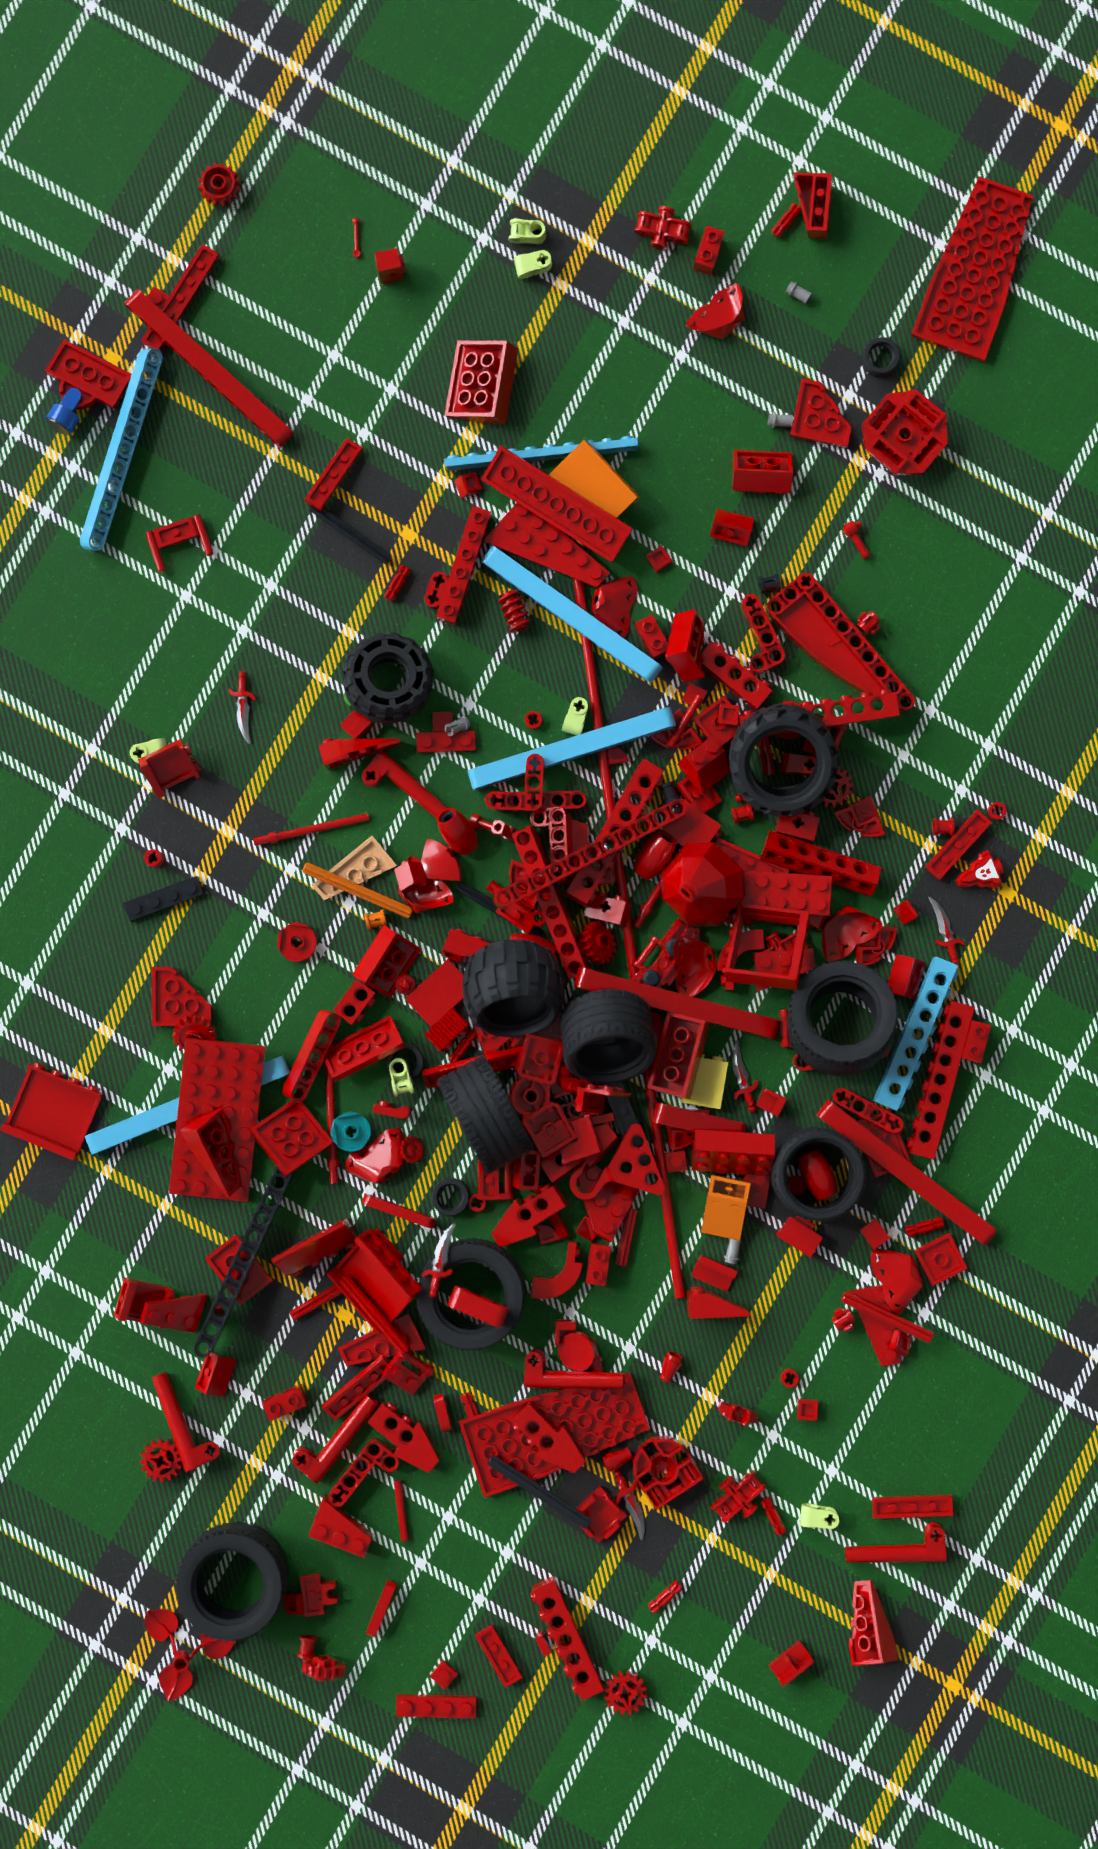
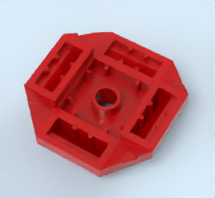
M916 389L887 394L862 423L865 451L894 475H922L948 444L946 413ZM906 432L908 439H902L899 433Z

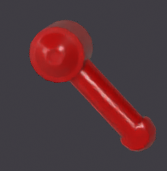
M850 521L843 525L844 534L853 540L861 557L868 559L870 553L858 535L859 528L862 526L861 521Z

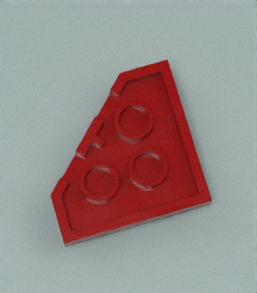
M807 379L801 380L790 437L847 448L851 426L841 415V411L833 399L829 397L821 382Z
M152 967V1026H175L176 1024L178 1025L180 1019L184 1020L186 1016L191 1017L194 1015L198 1017L203 1016L207 1021L210 1020L212 1026V1005L173 967Z
M586 1163L581 1175L577 1179L583 1193L593 1190L603 1171L597 1166L591 1168ZM609 1181L594 1198L583 1199L590 1218L592 1232L610 1243L639 1191L633 1187Z

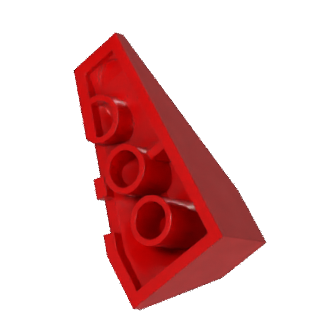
M329 738L322 741L323 744L319 745L324 766L330 770L402 744L399 738L336 740Z
M217 1109L192 1120L181 1130V1133L189 1149L226 1197H230L242 1184L238 1164L234 1161L232 1150H235L234 1143L230 1141V1124L223 1110Z
M873 1581L854 1582L852 1603L854 1619H851L853 1631L852 1638H849L852 1666L897 1661L895 1640Z

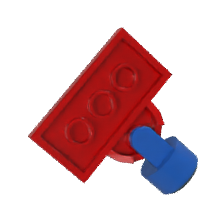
M64 339L45 369L47 375L60 381L59 392L62 398L61 403L54 404L46 416L47 424L63 435H71L80 421L74 412L87 409L96 401L115 409L129 385L132 374Z

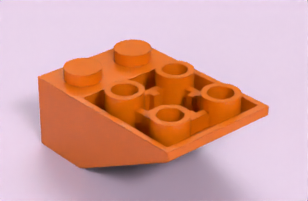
M714 1174L711 1175L701 1233L740 1241L751 1182Z

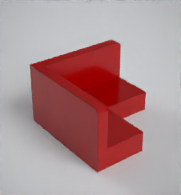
M587 1114L583 1118L572 1121L577 1141L568 1143L560 1148L563 1159L561 1161L565 1166L603 1154L591 1115Z

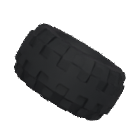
M392 632V634L376 633L370 638L366 637L361 640L348 654L343 670L345 695L354 710L360 716L363 715L371 722L385 723V725L406 722L423 710L432 693L434 681L432 664L423 647L421 648L410 637L406 638L401 636L400 633ZM380 663H395L405 670L407 681L399 690L393 692L381 691L374 687L370 681L371 670Z

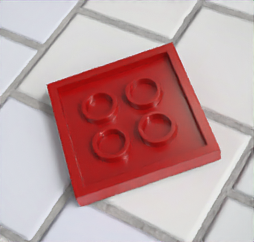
M293 1100L250 1129L251 1134L285 1177L333 1145L332 1139L303 1102H295Z

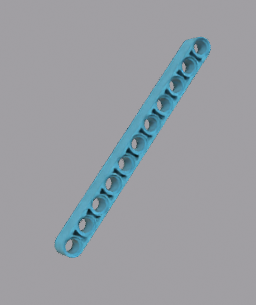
M156 348L143 349L137 356L81 534L80 544L85 550L98 551L104 547L162 363V353ZM120 446H122L123 448L122 454L120 452ZM115 464L117 465V471H116V472H115V470H114V465H115ZM109 482L111 483V489H110V490H109V488H108ZM103 501H105L106 504L105 508H103L102 506ZM98 519L100 522L99 527L96 524ZM92 538L94 539V544H93V546L91 545V539H92Z
M492 545L482 558L481 562L649 683L654 681L663 668L652 658Z
M666 707L482 765L467 772L472 789L478 790L526 775V760L531 754H539L543 758L545 769L676 727V722L671 707ZM533 757V760L529 761V764L533 765V771L529 770L528 774L537 771V765L541 764L537 757Z
M284 1055L264 1063L261 1086L289 1075L290 1070ZM179 1098L86 1135L85 1139L91 1154H96L176 1121Z

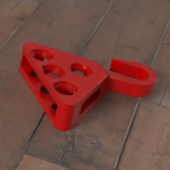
M637 1123L631 1124L592 1191L583 1193L576 1187V1180L581 1175L586 1161L570 1178V1188L573 1194L585 1200L594 1198L609 1181L656 1195H662L665 1192L664 1183L642 1127ZM635 1136H640L643 1140L642 1145L639 1147H634L632 1144V1139ZM644 1154L650 1157V1162L645 1166L639 1162V1158ZM624 1162H630L632 1166L631 1170L627 1173L621 1171V1165ZM650 1173L657 1175V1181L654 1184H649L646 1180Z

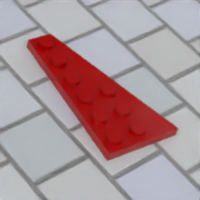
M516 503L483 540L486 544H491L501 550L513 553L562 575H567L594 588H598L610 574L609 571L560 529L519 503Z

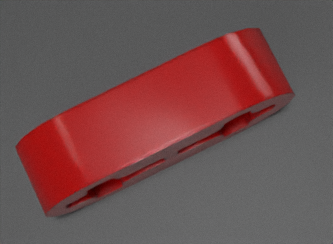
M438 571L431 576L425 594V603L431 609H436L440 606L448 578L443 572ZM441 576L444 583H440L439 589H437V583L434 580ZM434 592H437L436 598L439 601L431 604L428 598L433 597Z
M444 1394L434 1395L433 1399L441 1431L452 1430V1425Z

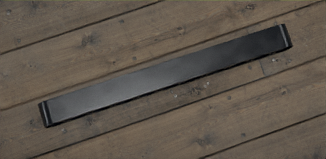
M276 1166L195 1343L194 1352L197 1356L203 1358L213 1353L295 1171L285 1177ZM279 1177H282L285 1181L282 1188H276L274 1185L275 1180ZM273 1195L276 1198V1204L269 1207L266 1204V1199ZM260 1214L268 1216V1222L264 1225L258 1222ZM252 1232H257L260 1236L257 1243H252L249 1239ZM245 1250L251 1253V1259L247 1262L241 1258V1253ZM237 1268L243 1272L240 1280H236L233 1277V1271ZM227 1287L234 1289L235 1293L232 1298H227L224 1294ZM219 1305L224 1306L226 1309V1314L223 1317H219L216 1314V1308ZM210 1324L217 1326L218 1331L215 1335L208 1333L207 1329ZM203 1342L209 1346V1351L206 1354H202L199 1351V1345Z

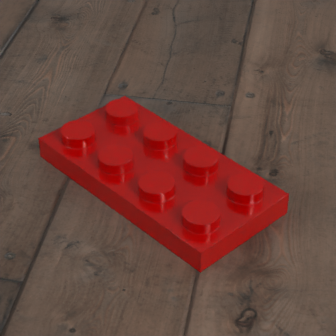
M390 1015L330 1045L324 1060L333 1081L337 1082L405 1048V1045Z

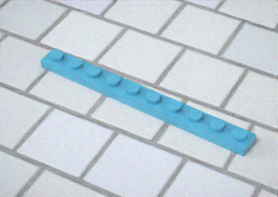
M624 436L621 440L605 438L602 442L587 440L599 454L638 450V439L632 436ZM568 442L564 443L563 446L557 447L554 444H549L539 449L531 446L517 451V449L508 450L527 462L566 458L579 444ZM488 451L484 455L469 453L465 457L450 455L447 459H444L445 471L488 467L497 451Z

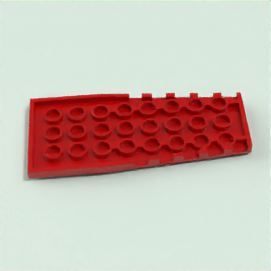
M978 177L930 281L911 337L981 362L985 361L1005 305L1033 195L983 177Z
M624 1373V1389L565 1388L517 1400L459 1420L483 1496L487 1497L519 1486L488 1466L487 1463L492 1455L497 1456L533 1481L562 1469L559 1466L535 1457V1451L538 1447L533 1448L526 1440L528 1437L523 1432L521 1434L518 1433L512 1426L514 1424L512 1418L529 1401L556 1429L562 1424L566 1426L584 1457L599 1453V1451L605 1448L612 1447L623 1440L648 1431L649 1425L631 1373ZM477 1422L479 1426L477 1430H475L473 1423ZM531 1422L528 1425V1429L530 1431H537L539 1425ZM548 1436L544 1437L542 1443L549 1446L553 1443V1439Z

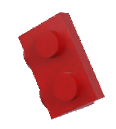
M586 1084V1088L578 1087L575 1111L603 1113L605 1095L631 1097V1093H626L625 1088Z

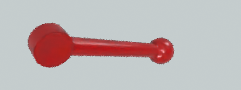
M354 218L352 220L355 240L353 256L354 258H359L361 256L358 247V224L360 220Z

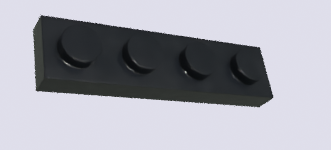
M194 876L124 902L123 905L129 921H134L202 896L204 892L198 876Z

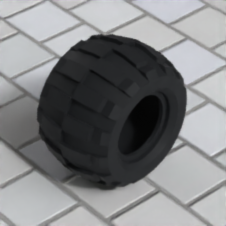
M502 940L477 950L468 960L462 981L464 1005L473 1024L479 1027L480 1030L495 1036L520 1037L526 1036V1033L534 1034L555 1022L563 1006L565 991L560 965L548 947L530 940Z

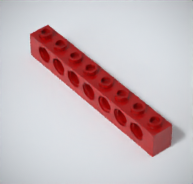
M891 689L881 690L879 695H872V692L861 693L859 698L852 699V695L841 696L840 701H833L832 698L822 699L820 704L813 705V701L801 703V707L811 711L812 714L815 709H822L824 717L821 720L827 727L900 715L897 693L891 692ZM874 700L882 702L883 707L881 710L876 711L873 709L872 702ZM854 703L862 704L863 711L860 714L853 711L852 706ZM837 705L841 706L844 710L843 715L840 717L833 714V708ZM754 710L743 711V715L739 716L740 725L754 713ZM780 730L772 732L766 736L790 733L794 731Z
M645 759L640 762L596 840L610 834L612 829H619L642 817L645 811L642 807L645 803L649 804L654 796L652 790L655 786L659 787L664 778L661 776L664 770ZM640 780H646L649 785L648 788H643L640 785ZM631 796H636L639 799L638 805L630 801ZM621 813H627L630 817L629 821L622 820ZM626 831L621 832V837L624 840L626 836L629 837ZM605 840L604 846H608L611 850L612 843L609 840ZM624 847L595 861L600 864V871L593 870L592 864L578 870L564 895L582 906H585L587 903L591 904L597 895L594 892L596 887H601L606 879L604 873L607 869L611 870L616 862L613 859L615 854H620ZM590 849L587 856L593 859L595 852ZM582 880H590L591 888H585L582 885Z
M948 1001V1004L944 1005L942 1015H944L943 1023H939L937 1034H939L938 1042H934L932 1053H934L933 1061H929L927 1072H929L928 1080H924L922 1086L924 1095L917 1104L919 1114L913 1120V1136L909 1137L907 1142L908 1153L935 1159L975 1008L973 1006L955 1001ZM953 1017L959 1020V1025L956 1028L950 1025V1020ZM948 1036L954 1039V1044L951 1047L945 1044V1039ZM943 1055L949 1058V1063L946 1066L940 1063V1058ZM938 1074H942L944 1077V1082L941 1085L935 1082V1077ZM933 1093H937L939 1096L936 1104H932L930 1101V1096ZM928 1112H932L934 1115L931 1123L925 1121V1115ZM923 1131H927L929 1134V1138L925 1142L920 1140V1134Z

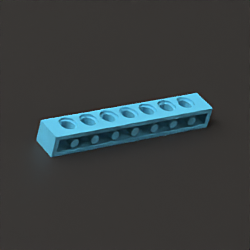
M937 956L932 958L873 1099L874 1102L895 1111L903 1107L906 1099L903 1096L905 1091L909 1090L912 1086L913 1079L911 1077L913 1072H917L921 1061L918 1060L921 1053L924 1054L927 1050L928 1043L926 1041L928 1036H932L935 1031L936 1025H934L936 1017L939 1018L942 1014L944 1007L941 1005L943 1000H947L950 995L951 989L949 986L951 981L954 982L958 976L959 971L956 970L958 965ZM937 975L944 977V983L941 986L935 982ZM931 992L937 997L934 1004L928 1001V995ZM922 1011H927L929 1014V1019L926 1022L920 1019ZM915 1029H919L922 1033L919 1040L913 1038L912 1033ZM907 1047H911L914 1050V1055L911 1058L905 1055ZM900 1065L906 1067L907 1071L904 1076H900L897 1073ZM893 1083L899 1086V1091L896 1094L890 1092V1086Z

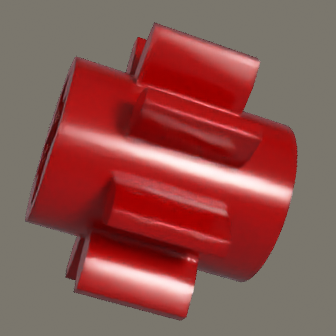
M864 611L857 618L859 623L856 626L864 635L868 633L874 635L880 628L878 624L881 621L872 611L868 614Z
M840 1307L833 1312L835 1317L831 1320L839 1332L844 1329L845 1333L854 1329L852 1323L856 1321L848 1309L843 1311Z

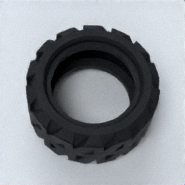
M774 704L768 708L763 707L752 713L746 721L744 720L731 741L729 760L733 783L738 793L742 795L749 805L758 811L760 809L765 814L782 817L781 815L795 816L805 813V810L813 809L825 799L824 796L831 791L835 783L838 771V753L835 742L823 721L805 708L796 705L789 706V704ZM780 730H790L802 734L813 744L816 751L815 765L809 777L801 784L789 789H774L764 785L755 777L750 767L751 755L757 743L766 735Z

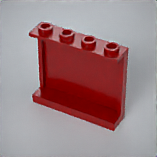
M35 1062L34 1065L27 1064L29 1069L6 1123L2 1124L0 1131L68 1159L76 1160L104 1093L99 1092L100 1088L89 1084L87 1087L82 1085V1081L74 1077L67 1079L63 1077L64 1073L57 1070L52 1072L45 1070L46 1066Z
M368 1229L354 1240L355 1245L340 1263L327 1273V1276L374 1331L379 1334L382 1331L341 1285V1278L349 1275L390 1324L393 1323L422 1288L371 1229Z

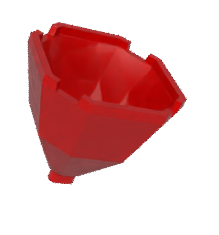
M715 842L686 843L660 872L661 899L689 926H718L744 898L743 869Z

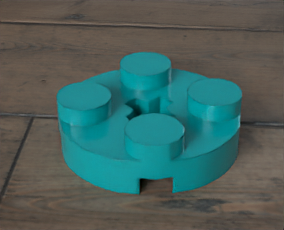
M356 1112L342 1113L332 1122L331 1138L340 1149L349 1152L360 1150L370 1138L371 1128L369 1122ZM349 1126H351L352 1129L356 1130V1132L353 1133V1137H350L348 1134H346V1130H348Z

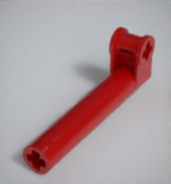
M383 750L373 758L362 773L363 783L368 787H375L385 776L388 777L436 819L443 810L447 809L441 801ZM367 774H369V775L375 774V775H374L375 780L373 781L372 779H370V780L368 781V780H367V779H368Z
M538 1348L531 1350L525 1357L524 1385L526 1388L624 1389L625 1386L624 1373L546 1370L545 1353ZM534 1355H536V1359H539L537 1363H535L534 1359H531Z
M167 1372L152 1377L185 1472L198 1468L202 1464L217 1458L220 1450L215 1442H207L195 1447ZM207 1448L213 1450L211 1456L210 1454H205Z
M367 1394L317 1456L307 1448L299 1447L293 1453V1465L310 1480L318 1484L379 1403ZM298 1455H305V1460L298 1461Z
M929 1522L924 1530L925 1544L845 1546L846 1563L946 1562L945 1532L939 1523Z

